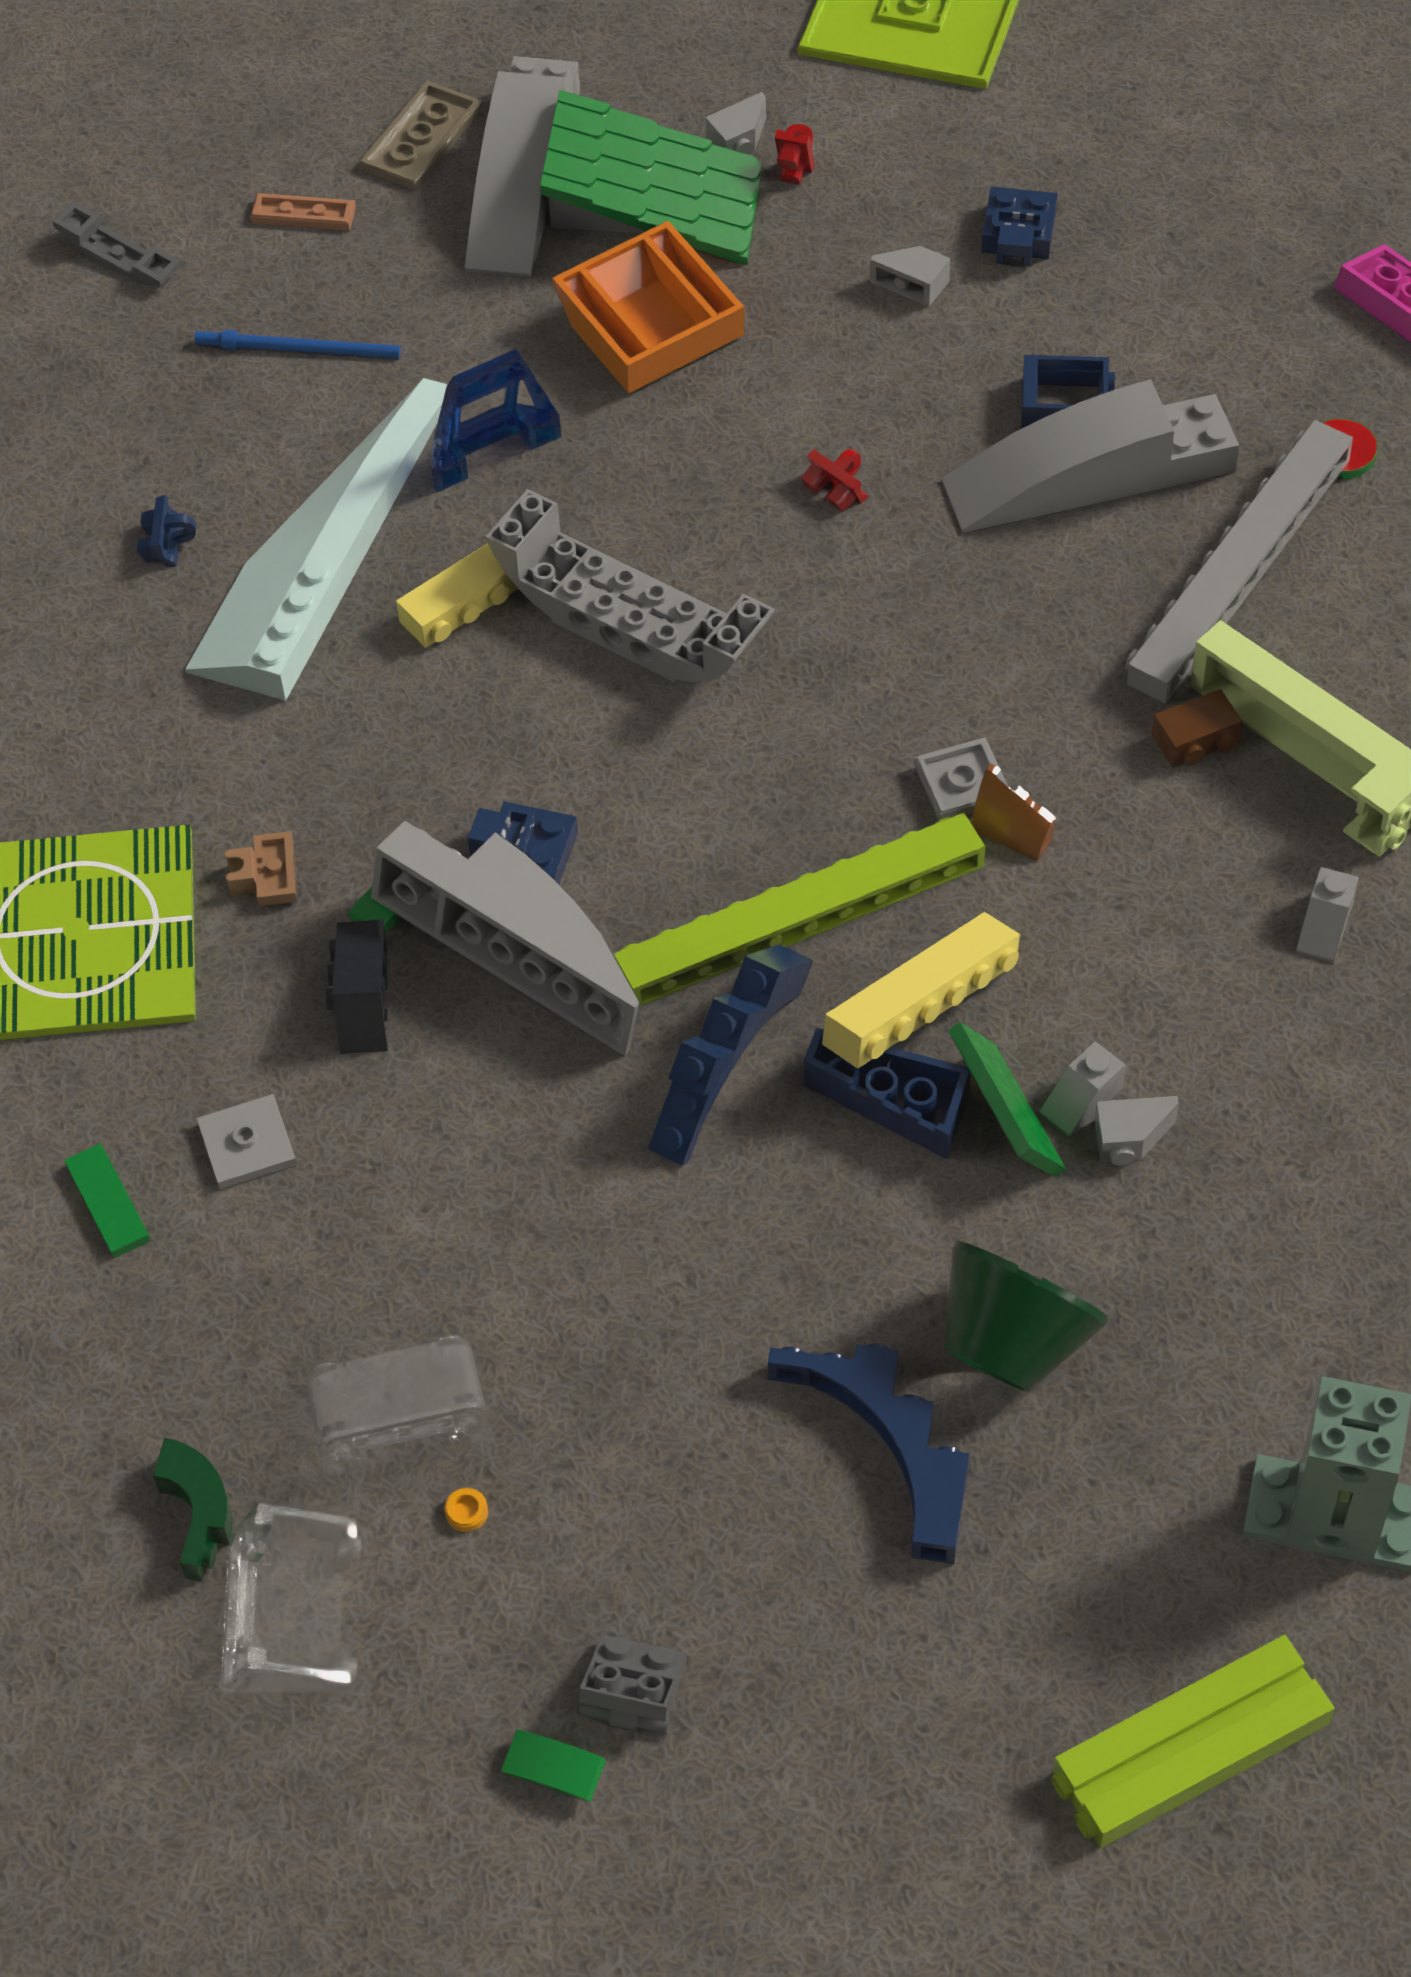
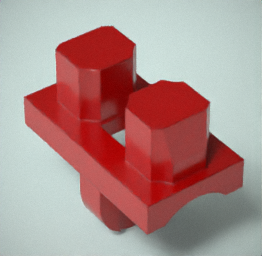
M793 124L785 132L777 129L774 139L778 154L777 164L782 167L781 181L800 185L804 171L812 173L815 167L812 152L814 138L810 127L804 124Z
M812 449L806 456L811 465L801 477L804 486L818 495L828 482L834 484L835 486L825 497L835 508L843 512L854 500L862 503L868 498V495L861 490L862 483L853 477L862 463L861 455L853 449H847L834 463L815 449Z

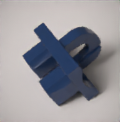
M162 495L156 497L155 509L141 512L140 523L142 529L151 537L138 540L137 552L145 562L160 559L166 567H175L178 561L179 544L188 542L195 537L197 525L189 515L171 509L168 505V497Z

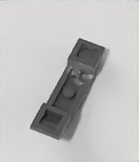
M75 201L68 205L52 221L53 226L89 258L141 284L161 286L181 266V260L158 247L153 246L147 251L101 225L100 215Z

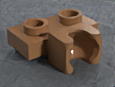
M291 831L253 835L254 851L252 847L230 849L225 852L228 868L231 872L226 875L227 886L231 896L257 893L259 906L297 902L294 840Z

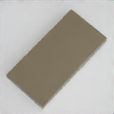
M426 81L358 162L359 169L416 191L483 109V101Z

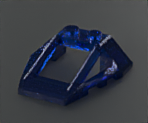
M517 349L457 374L449 381L432 442L431 469L434 488L437 492L469 479L466 455L518 433L530 450L562 437L558 411ZM521 380H523L534 406L517 403ZM505 388L502 405L491 408L464 422H460L462 406Z

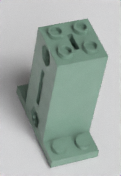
M1322 1376L1300 1463L1257 1454L1242 1537L1411 1572V1486L1397 1483L1401 1469L1411 1394Z

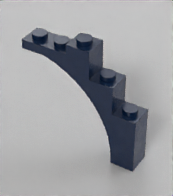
M780 944L745 955L732 992L713 998L701 1034L681 1042L668 1079L672 1080V1084L649 1143V1150L682 1166L688 1163L706 1117L732 1069L752 1039L771 1016L787 1002L800 995L812 966V959Z
M878 1343L867 1346L857 1344L854 1359H850L833 1352L821 1355L807 1353L796 1347H783L781 1349L770 1347L768 1380L811 1386L832 1396L862 1417L879 1434L890 1449L903 1473L913 1508L914 1532L911 1558L955 1564L968 1475L969 1453L960 1452L958 1449L950 1446H941L937 1449L928 1447L934 1401H928L913 1394H906L902 1397L893 1396L898 1371V1350L890 1349Z

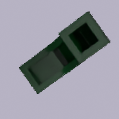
M164 1437L153 1478L159 1493L176 1496L192 1508V1520L179 1563L185 1579L202 1582L206 1568L212 1569L215 1564L217 1543L230 1545L233 1532L231 1506L221 1477L211 1462L191 1446Z

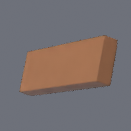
M257 193L250 218L253 224L350 231L356 203L355 200Z

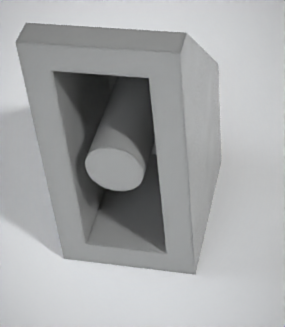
M760 92L707 116L706 139L712 140L713 145L748 155L754 152L766 120V96L764 93Z
M922 246L876 254L870 259L871 283L930 307L950 281V258Z
M1324 867L1320 868L1296 953L1334 963L1354 903L1359 877Z
M1095 1041L1067 1067L1039 1111V1114L1070 1138L1095 1115L1097 1101H1110L1123 1089L1126 1064Z
M1178 1096L1097 1101L1094 1122L1100 1162H1111L1114 1165L1122 1166L1130 1164L1134 1160H1141L1176 1122L1179 1104Z

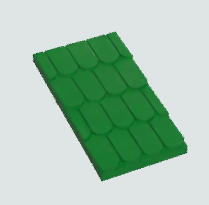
M559 90L540 189L541 194L548 196L551 228L644 233L669 221L691 247L739 264L748 265L762 174V162L752 155L713 145L712 140L659 126L651 119L613 109L608 103Z

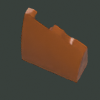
M990 763L985 770L979 788L971 824L978 834L1038 861L1053 839L1056 817L1046 808L1035 803L1030 795L1020 786L1016 790L1010 789L997 777L1001 769Z

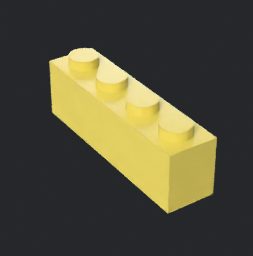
M487 543L396 600L399 622L426 648L434 642L444 641L453 630L464 623H472L479 617L481 612L492 605L502 604L518 588L504 572Z

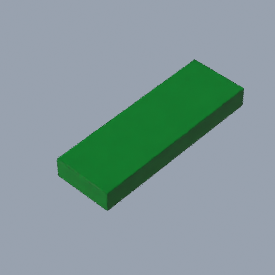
M101 1143L64 1160L113 1259L151 1241L143 1222Z

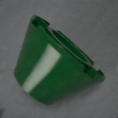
M956 1241L952 1248L944 1350L961 1361L1024 1392H1029L1105 1326L1108 1316L1073 1293L1043 1277L1039 1279L1019 1269V1265L974 1245Z

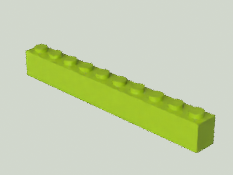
M965 813L954 817H946L932 826L919 831L908 832L897 840L884 845L873 846L866 852L852 858L838 860L830 867L815 873L803 874L795 881L780 887H771L762 894L745 901H736L723 910L710 915L699 916L692 922L673 930H664L651 939L638 944H629L614 953V958L639 1001L640 1007L742 965L745 955L779 944L788 947L984 867L985 845Z

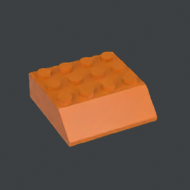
M669 221L552 278L553 285L572 328L628 394L744 335L745 307Z

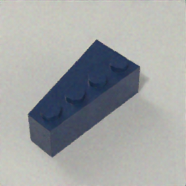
M815 1029L804 1059L805 1086L948 1159L970 1093L971 1072L968 1067L890 1047L877 1059H872L860 1068H856L822 1045L824 1029Z

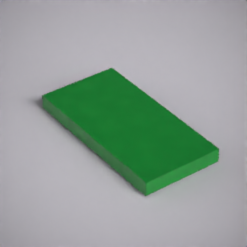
M961 1022L950 1028L949 1034L1018 1157L1052 1176L1066 1170L996 1044Z

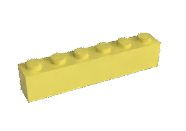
M983 912L826 1013L822 1045L856 1068H860L872 1059H877L885 1050L899 1041L906 1040L911 1033L926 1023L933 1022L938 1015L950 1007L959 1005L965 997L978 989L986 987L991 980L1003 972L1010 971L1019 958L1018 945L1020 934L986 912Z

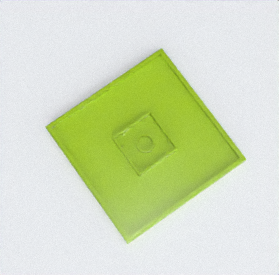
M817 0L797 51L798 55L987 89L1019 0Z

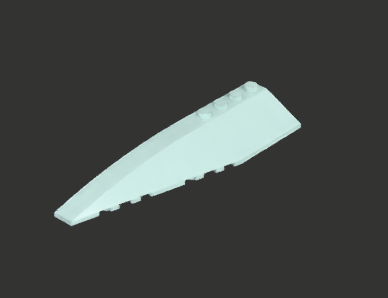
M423 378L243 566L185 669L186 673L281 700H287L456 390L455 386Z

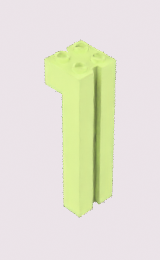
M1220 620L1196 641L1190 687L1202 695L1222 689L1242 719L1243 724L1358 802L1356 813L1359 815L1343 829L1344 833L1379 857L1389 848L1392 850L1397 849L1404 841L1407 830L1411 827V749Z

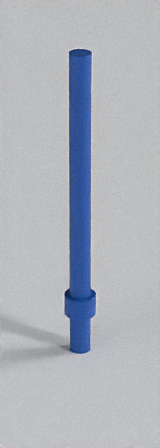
M223 329L222 333L195 332V345L219 346L222 350L226 351L247 348L399 359L401 353L400 345L239 334L238 330Z

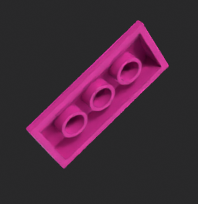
M1383 244L1341 265L1334 289L1411 342V262Z

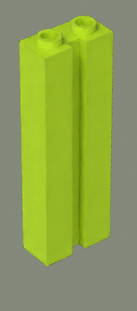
M1285 1634L1056 1756L1053 1769L1054 1775L1051 1776L1052 1784L1059 1797L1063 1801L1070 1799L1078 1813L1075 1814V1820L1083 1836L1086 1839L1093 1837L1101 1849L1329 1725L1335 1707L1316 1679L1311 1680L1304 1669V1661Z

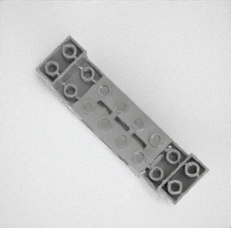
M529 489L521 495L486 535V540L493 555L507 576L535 606L552 619L553 623L673 682L675 680L707 682L725 674L775 612L774 608L742 594L728 613H725L560 532L558 503Z

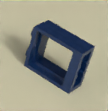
M1024 355L1021 429L1072 406L1068 404H1037V385L1098 387V395L1115 390V372H1109V357Z

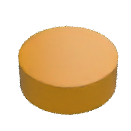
M472 1488L458 1489L451 1493L445 1502L446 1520L457 1531H474L480 1528L487 1519V1501L478 1490Z

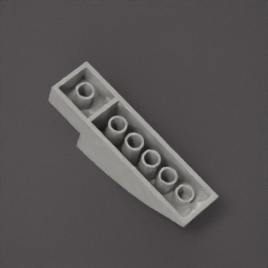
M514 56L509 72L498 71L487 116L474 189L465 271L532 277L549 212L548 196L541 194L540 183L559 90L579 95L578 62Z
M1149 379L1084 400L1010 434L942 477V483L961 531L965 533L1236 472L1239 443L1216 394L1162 405L1153 382Z
M406 821L397 827L376 848L372 899L624 1056L628 1053L639 1001L601 933L576 902L526 854L495 832L469 859H466L455 849L445 846L432 838L426 831L418 829Z

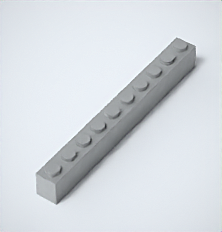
M1317 420L1313 421L1307 431L1301 430L1291 452L1280 457L1275 467V473L1270 479L1266 477L1261 482L1252 503L1248 501L1244 504L1236 524L1225 529L1220 539V545L1215 551L1210 550L1206 554L1196 576L1192 574L1187 579L1179 599L1170 601L1164 612L1163 620L1159 625L1154 624L1151 626L1140 650L1135 649L1132 651L1125 665V669L1128 670L1127 685L1164 704L1167 703L1193 669L1196 641L1220 620L1226 624L1349 462L1353 437Z

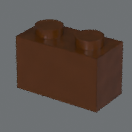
M1218 689L1154 714L1152 737L1172 768L1182 764L1193 765L1199 762L1205 755L1216 751H1229L1239 743L1243 721L1222 689Z

